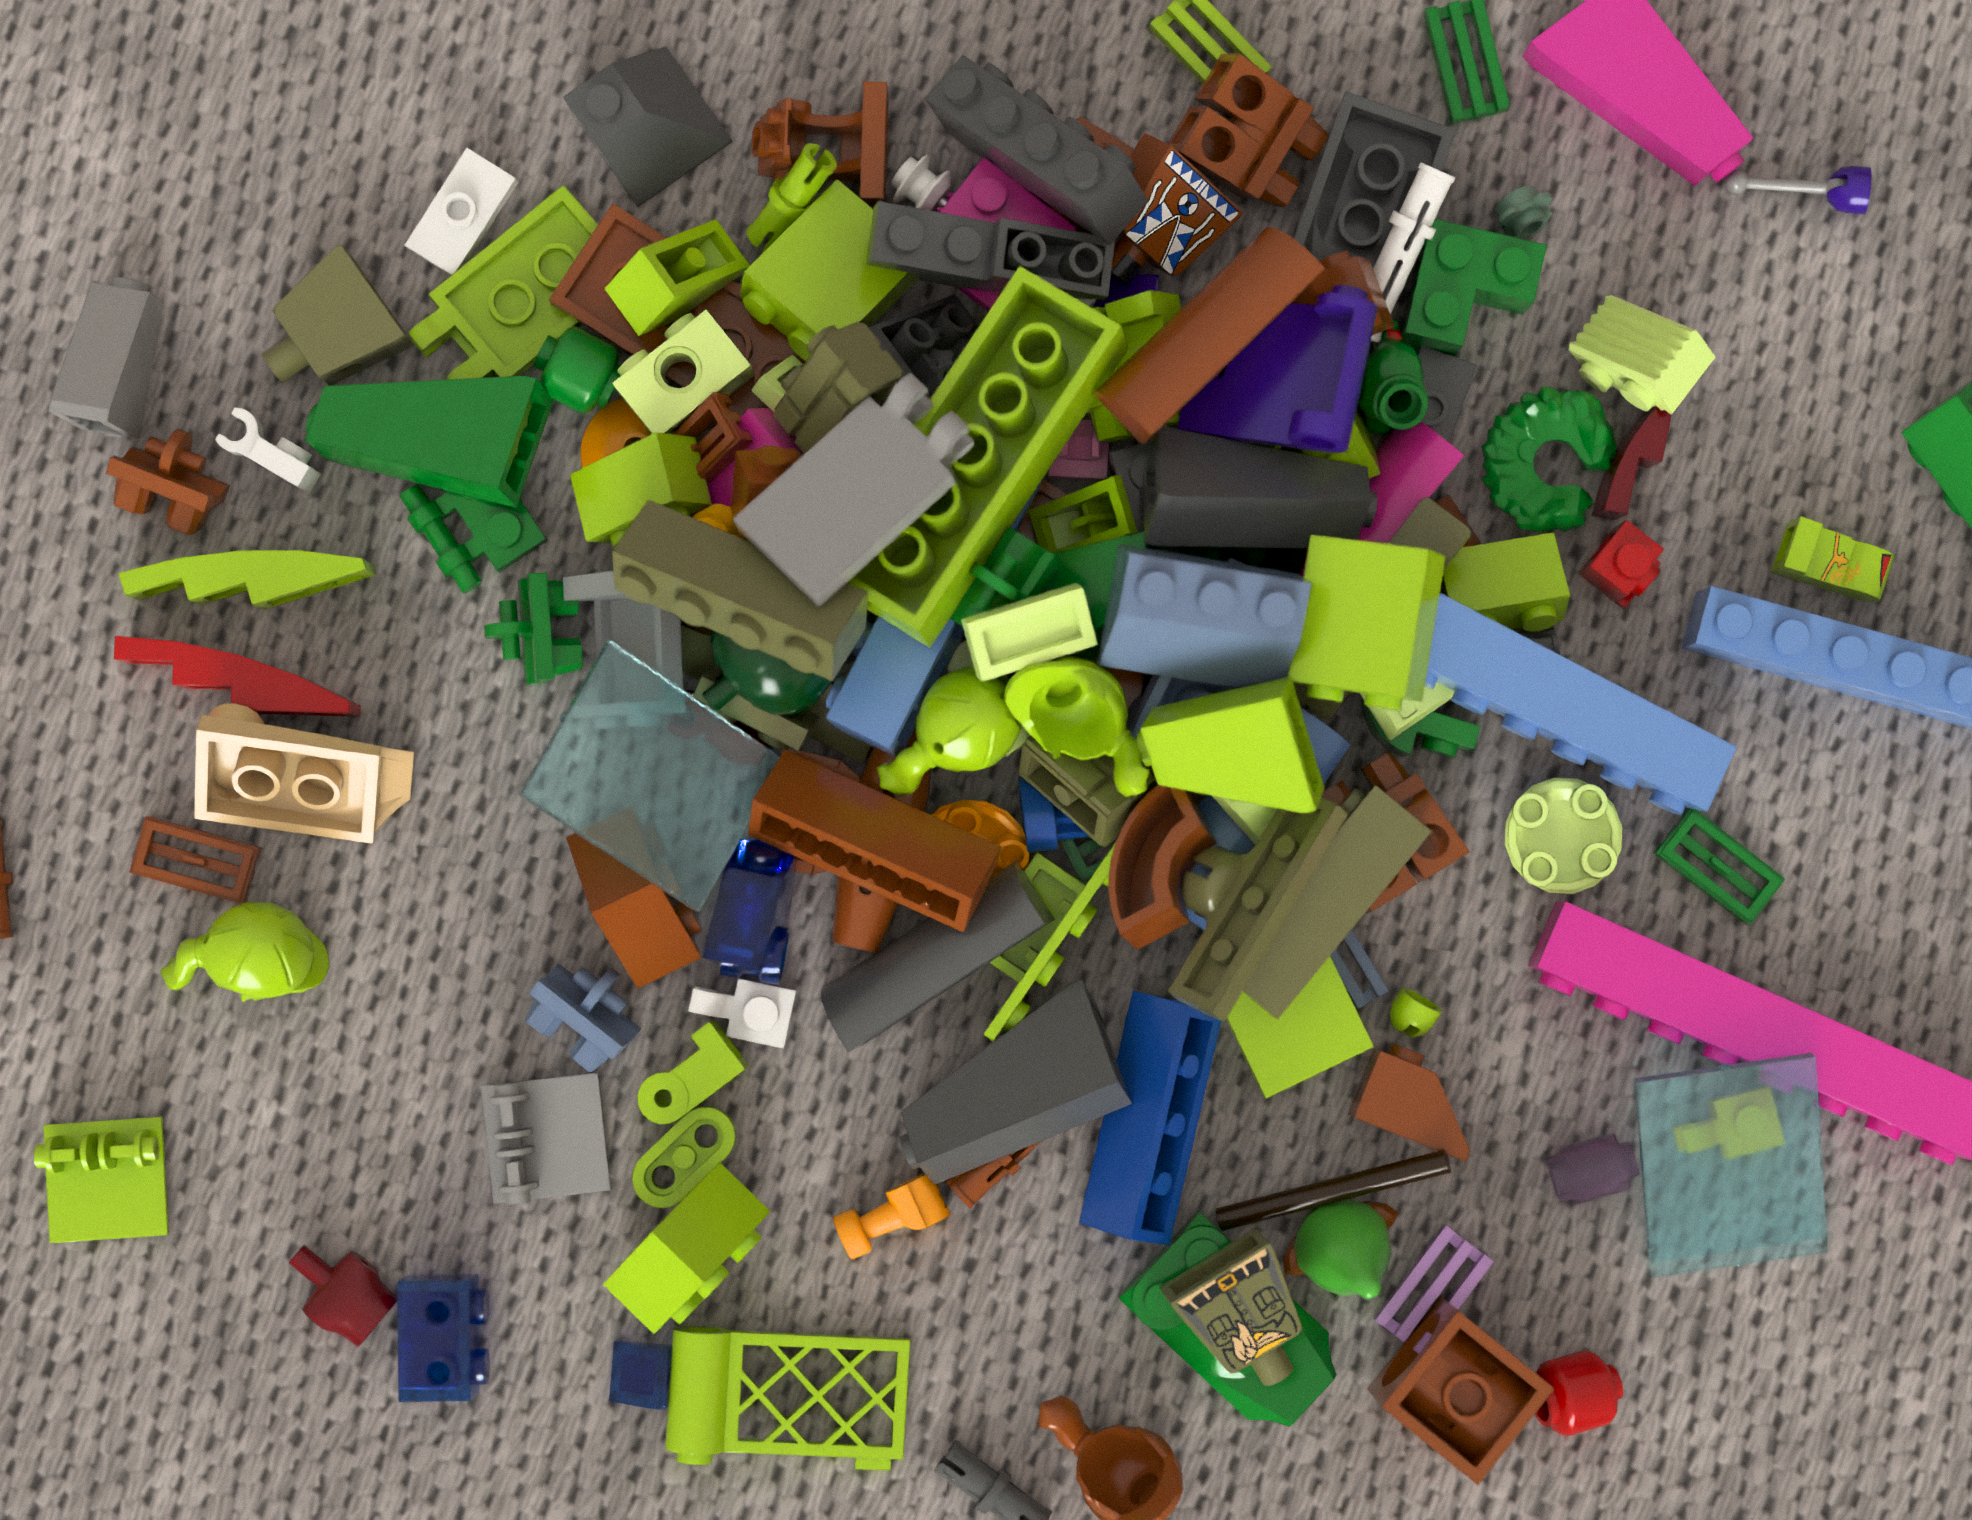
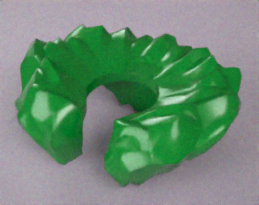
M1546 386L1540 388L1537 395L1525 393L1520 397V402L1509 404L1505 414L1495 416L1494 425L1488 430L1487 442L1481 446L1484 456L1482 467L1486 473L1481 480L1490 490L1489 498L1494 505L1514 517L1517 527L1538 532L1560 529L1566 532L1574 526L1581 527L1585 524V511L1594 505L1589 493L1579 485L1550 486L1544 483L1537 476L1534 469L1536 451L1546 442L1560 441L1566 443L1574 450L1579 460L1583 463L1581 468L1584 471L1606 472L1611 468V461L1616 454L1617 444L1613 428L1605 417L1601 402L1595 396L1581 390L1559 392L1554 388Z

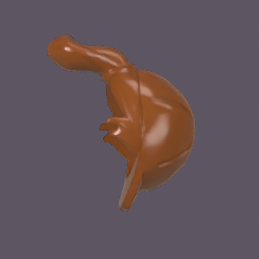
M1061 1395L1040 1404L1037 1425L1052 1430L1058 1442L1065 1448L1073 1451L1074 1456L1078 1457L1076 1480L1082 1489L1086 1504L1098 1519L1165 1520L1174 1511L1183 1492L1182 1469L1170 1445L1162 1436L1139 1426L1129 1427L1121 1424L1105 1427L1099 1431L1095 1429L1090 1430L1084 1423L1079 1406L1069 1398Z

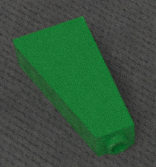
M529 376L324 386L318 404H315L308 414L305 441L327 461L517 508L554 400L537 378Z

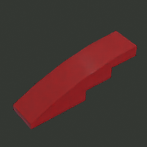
M115 636L114 660L128 664L173 665L172 685L185 689L231 690V703L247 706L258 714L360 717L361 705L307 678L238 654L178 641Z

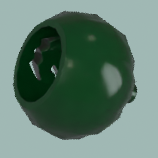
M712 630L710 642L716 664L722 669L724 676L702 694L709 705L717 712L740 694L753 707L772 715L797 714L815 704L832 683L831 680L817 674L800 672L791 667L786 661L758 649L744 648L733 641L732 638Z

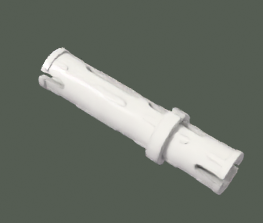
M1422 162L1418 166L1419 170L1400 211L1393 210L1389 219V222L1393 224L1392 229L1373 268L1390 315L1425 239L1432 240L1436 229L1431 226L1451 183L1455 180V177ZM1382 332L1373 335L1371 340L1379 343L1382 338Z

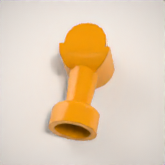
M923 1173L886 1191L885 1195L888 1201L861 1217L854 1209H848L833 1216V1222L839 1238L851 1260L865 1255L872 1250L871 1238L905 1226L914 1230L924 1229L950 1216L951 1212L948 1206L945 1205L939 1192L938 1184L935 1185Z

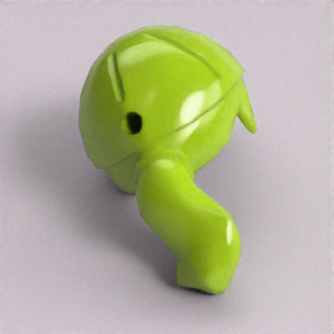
M1063 656L1049 662L1028 665L1010 678L1005 688L1004 699L1011 714L1022 723L1026 731L1036 739L1045 751H1049L1053 755L1054 759L1059 758L1061 753L1080 760L1093 759L1105 754L1108 757L1113 756L1115 762L1114 782L1118 792L1125 797H1129L1146 791V780L1149 770L1142 767V754L1138 748L1137 739L1131 735V730L1126 729L1128 712L1125 694L1119 682L1110 671L1102 666H1098L1092 660L1076 656Z
M974 666L951 671L938 678L924 696L921 709L916 716L917 741L913 742V746L905 748L898 753L893 762L884 763L877 767L880 787L898 796L909 795L918 789L924 773L930 768L938 766L954 772L965 770L973 772L988 768L999 762L1012 749L1022 727L1021 722L1011 714L1004 699L1005 688L1010 679L1004 674L981 681L976 676Z
M248 901L229 908L212 922L204 936L200 935L198 938H189L180 942L176 956L171 957L167 966L162 968L160 972L169 990H180L193 980L198 967L205 968L207 974L217 986L240 993L242 1002L248 999L258 1001L289 993H302L319 986L327 975L329 957L325 945L291 910L271 902Z

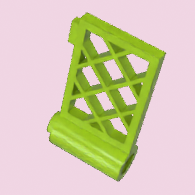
M705 1326L674 1327L672 1329L665 1449L677 1453L676 1461L678 1463L689 1465L711 1464L713 1454L727 1452L855 1458V1469L890 1471L891 1459L903 1460L910 1339L730 1330L721 1327ZM743 1345L769 1346L783 1361V1364L758 1386L742 1369ZM780 1346L801 1348L789 1358ZM813 1348H826L832 1352L843 1366L817 1389L797 1367L796 1363ZM839 1349L860 1351L848 1360ZM872 1351L897 1352L895 1376L876 1392L855 1366ZM791 1370L811 1395L785 1417L764 1392L787 1371ZM847 1373H850L871 1397L847 1419H844L823 1395ZM742 1380L752 1392L740 1402ZM894 1388L892 1410L882 1398ZM757 1399L780 1422L763 1439L738 1438L739 1415ZM818 1401L839 1426L822 1441H807L792 1424ZM878 1404L892 1420L891 1445L865 1443L851 1426L874 1405ZM787 1430L795 1440H778L776 1438ZM846 1432L855 1443L835 1441Z

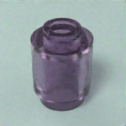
M1614 1133L1559 1147V1154L1546 1157L1559 1203L1573 1200L1575 1205L1630 1191V1178L1639 1176L1637 1162L1630 1142L1619 1143Z

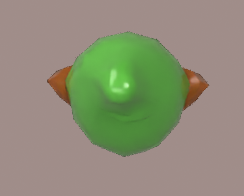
M1352 1199L1317 1207L1304 1220L1297 1232V1236L1292 1239L1283 1257L1285 1274L1294 1276L1307 1275L1316 1286L1342 1297L1359 1294L1365 1299L1376 1297L1380 1294L1381 1279L1386 1275L1392 1254L1388 1230L1393 1226L1399 1213L1386 1203L1358 1202Z

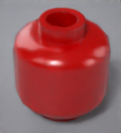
M1582 1350L1558 1357L1539 1365L1536 1374L1554 1388L1535 1413L1541 1425L1545 1427L1550 1426L1553 1431L1562 1436H1571L1608 1425L1613 1421L1618 1409V1400L1623 1396L1622 1381L1614 1366L1611 1364L1606 1365L1599 1355L1589 1350Z

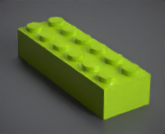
M1018 267L931 397L930 401L933 403L931 410L922 419L913 424L929 438L936 423L944 415L953 411L969 426L970 430L966 434L974 440L975 444L963 457L954 461L947 468L952 473L955 484L847 582L867 591V609L931 648L976 577L969 573L975 562L982 567L984 566L1007 528L1012 526L1096 399L1093 393L1112 375L1128 351V345L1120 324L1023 267Z

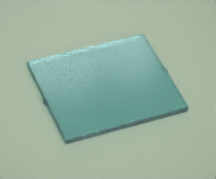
M609 640L606 641L569 708L560 715V723L520 791L519 796L697 912L701 911L736 844L744 837V830L751 816L753 799L780 756L624 648Z
M1813 1053L1736 1064L1722 1063L1716 1067L1634 1078L1648 1261L1652 1277L1728 1266L1741 1267L1749 1263L1828 1252L1816 1057Z

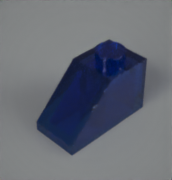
M740 838L725 866L703 949V958L759 971L762 970L791 909L797 862L796 856L758 839L747 840Z

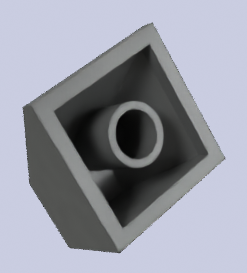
M667 47L611 63L563 96L572 115L637 208L732 143V139Z

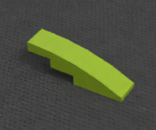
M238 550L176 558L119 572L118 575L125 596L139 601L185 587L188 600L200 605L209 604L248 591L252 605L267 610L375 576L376 573L372 563L358 557L302 550Z

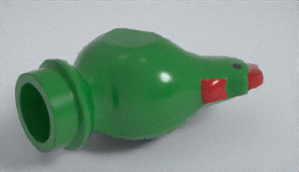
M1392 319L1394 327L1382 332L1380 342L1376 343V347L1367 356L1358 404L1363 411L1362 419L1369 433L1377 435L1387 434L1392 428L1404 430L1416 426L1424 418L1428 406V393L1423 385L1424 373L1421 360L1414 349L1403 340L1396 319Z

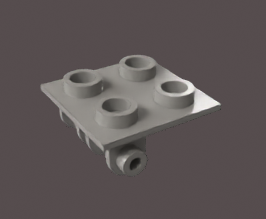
M599 1072L481 1086L493 1204L506 1202L508 1205L530 1202L532 1199L611 1190Z

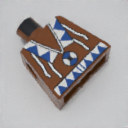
M1146 133L1137 143L1130 159L1136 166L1132 174L1148 202L1118 235L1121 239L1114 246L1111 276L1127 287L1146 262L1172 277L1180 275L1243 214L1232 201L1174 147Z

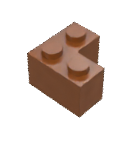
M628 807L566 837L591 914L637 989L702 958L694 938V934L702 931L701 924L689 900L685 899L678 903L674 895L680 893V889L667 862L664 860L659 863L658 861L659 858L667 854L652 823L642 827L631 807Z

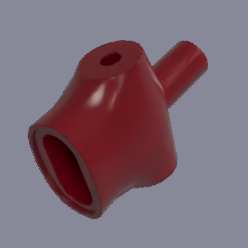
M303 1245L289 1261L292 1267L316 1286L302 1307L305 1315L322 1329L343 1336L357 1348L399 1300L381 1281L376 1268L355 1251H350L334 1267H331L306 1245Z

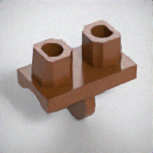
M176 429L167 442L150 436L144 451L132 447L122 458L115 455L110 457L106 474L117 478L114 506L131 513L145 514L151 511L154 497L157 493L171 499L165 524L187 535H192L203 528L211 508L224 502L230 485L201 474L206 465V457L191 452L193 437L191 433L181 429Z

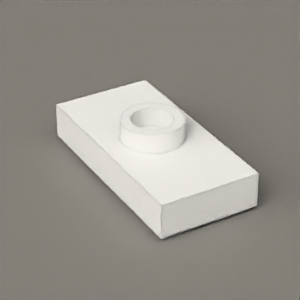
M466 148L404 246L448 275H453L469 261L519 182L509 173Z

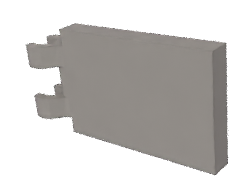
M911 373L897 382L882 407L871 397H867L733 518L738 530L818 608L955 484L952 473L947 468L954 461L963 457L975 444L974 440L966 434L970 430L969 426L953 411L944 415L936 423L929 438L913 425V423L922 419L931 410L933 403L925 396L928 389Z

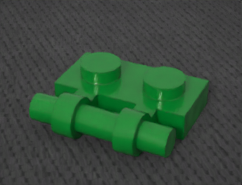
M419 484L409 487L399 496L410 512L407 520L417 534L424 533L439 556L436 564L445 578L452 576L463 594L474 590L482 584L483 581L472 563L485 554L496 571L500 573L548 541L521 498L517 508L444 490L445 494L436 500L430 501ZM456 511H458L474 536L461 545L458 544L443 521Z

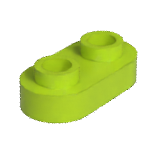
M701 1106L684 1115L637 1161L633 1170L632 1182L638 1197L646 1204L656 1208L671 1207L682 1201L734 1149L737 1132L731 1117L722 1109L713 1106ZM708 1124L717 1130L718 1139L713 1146L706 1147L698 1142L696 1132L701 1125ZM665 1165L674 1171L675 1181L672 1186L663 1188L656 1184L654 1181V1171L658 1166Z

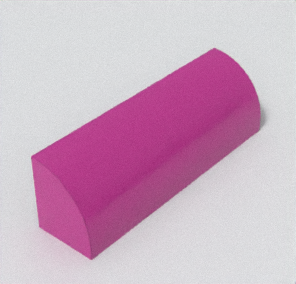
M1422 422L1409 429L1399 430L1394 428L1376 449L1381 474L1369 479L1370 491L1376 492L1378 497L1376 514L1370 528H1361L1357 540L1374 543L1379 540L1389 543L1421 499L1424 497L1430 498L1465 455ZM1303 548L1299 575L1303 578L1308 548Z

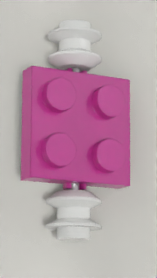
M928 154L919 161L913 157L908 158L891 181V186L897 189L893 197L894 203L908 198L916 204L915 208L993 223L1002 217L1076 231V227L985 157L982 158L954 194L949 193L951 190L952 173L947 170L936 176L928 170L931 156ZM956 287L987 312L990 311L1001 294L1000 292ZM1077 299L1091 308L1096 302V299Z

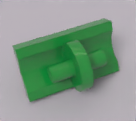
M1008 527L984 566L982 567L975 562L969 573L976 578L950 619L963 627L961 620L963 618L1046 592L1057 576L1055 569L1061 559L1011 527Z
M547 572L529 573L527 578L519 579L518 593L521 621H518L516 600L499 601L500 623L484 625L485 638L502 639L503 660L521 659L519 638H522L525 685L544 684L554 679L555 676L583 668L580 638L552 639L550 618L574 617L578 615L579 602L564 601L563 581H547Z

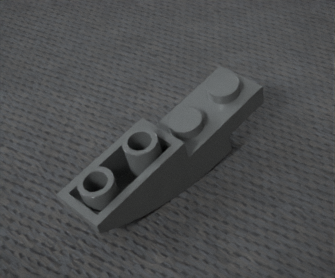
M878 201L873 208L866 265L919 274V281L1002 293L1018 267L1021 266L1075 299L1105 300L1109 294L1115 240L1109 246L1094 235L1002 217L993 223Z

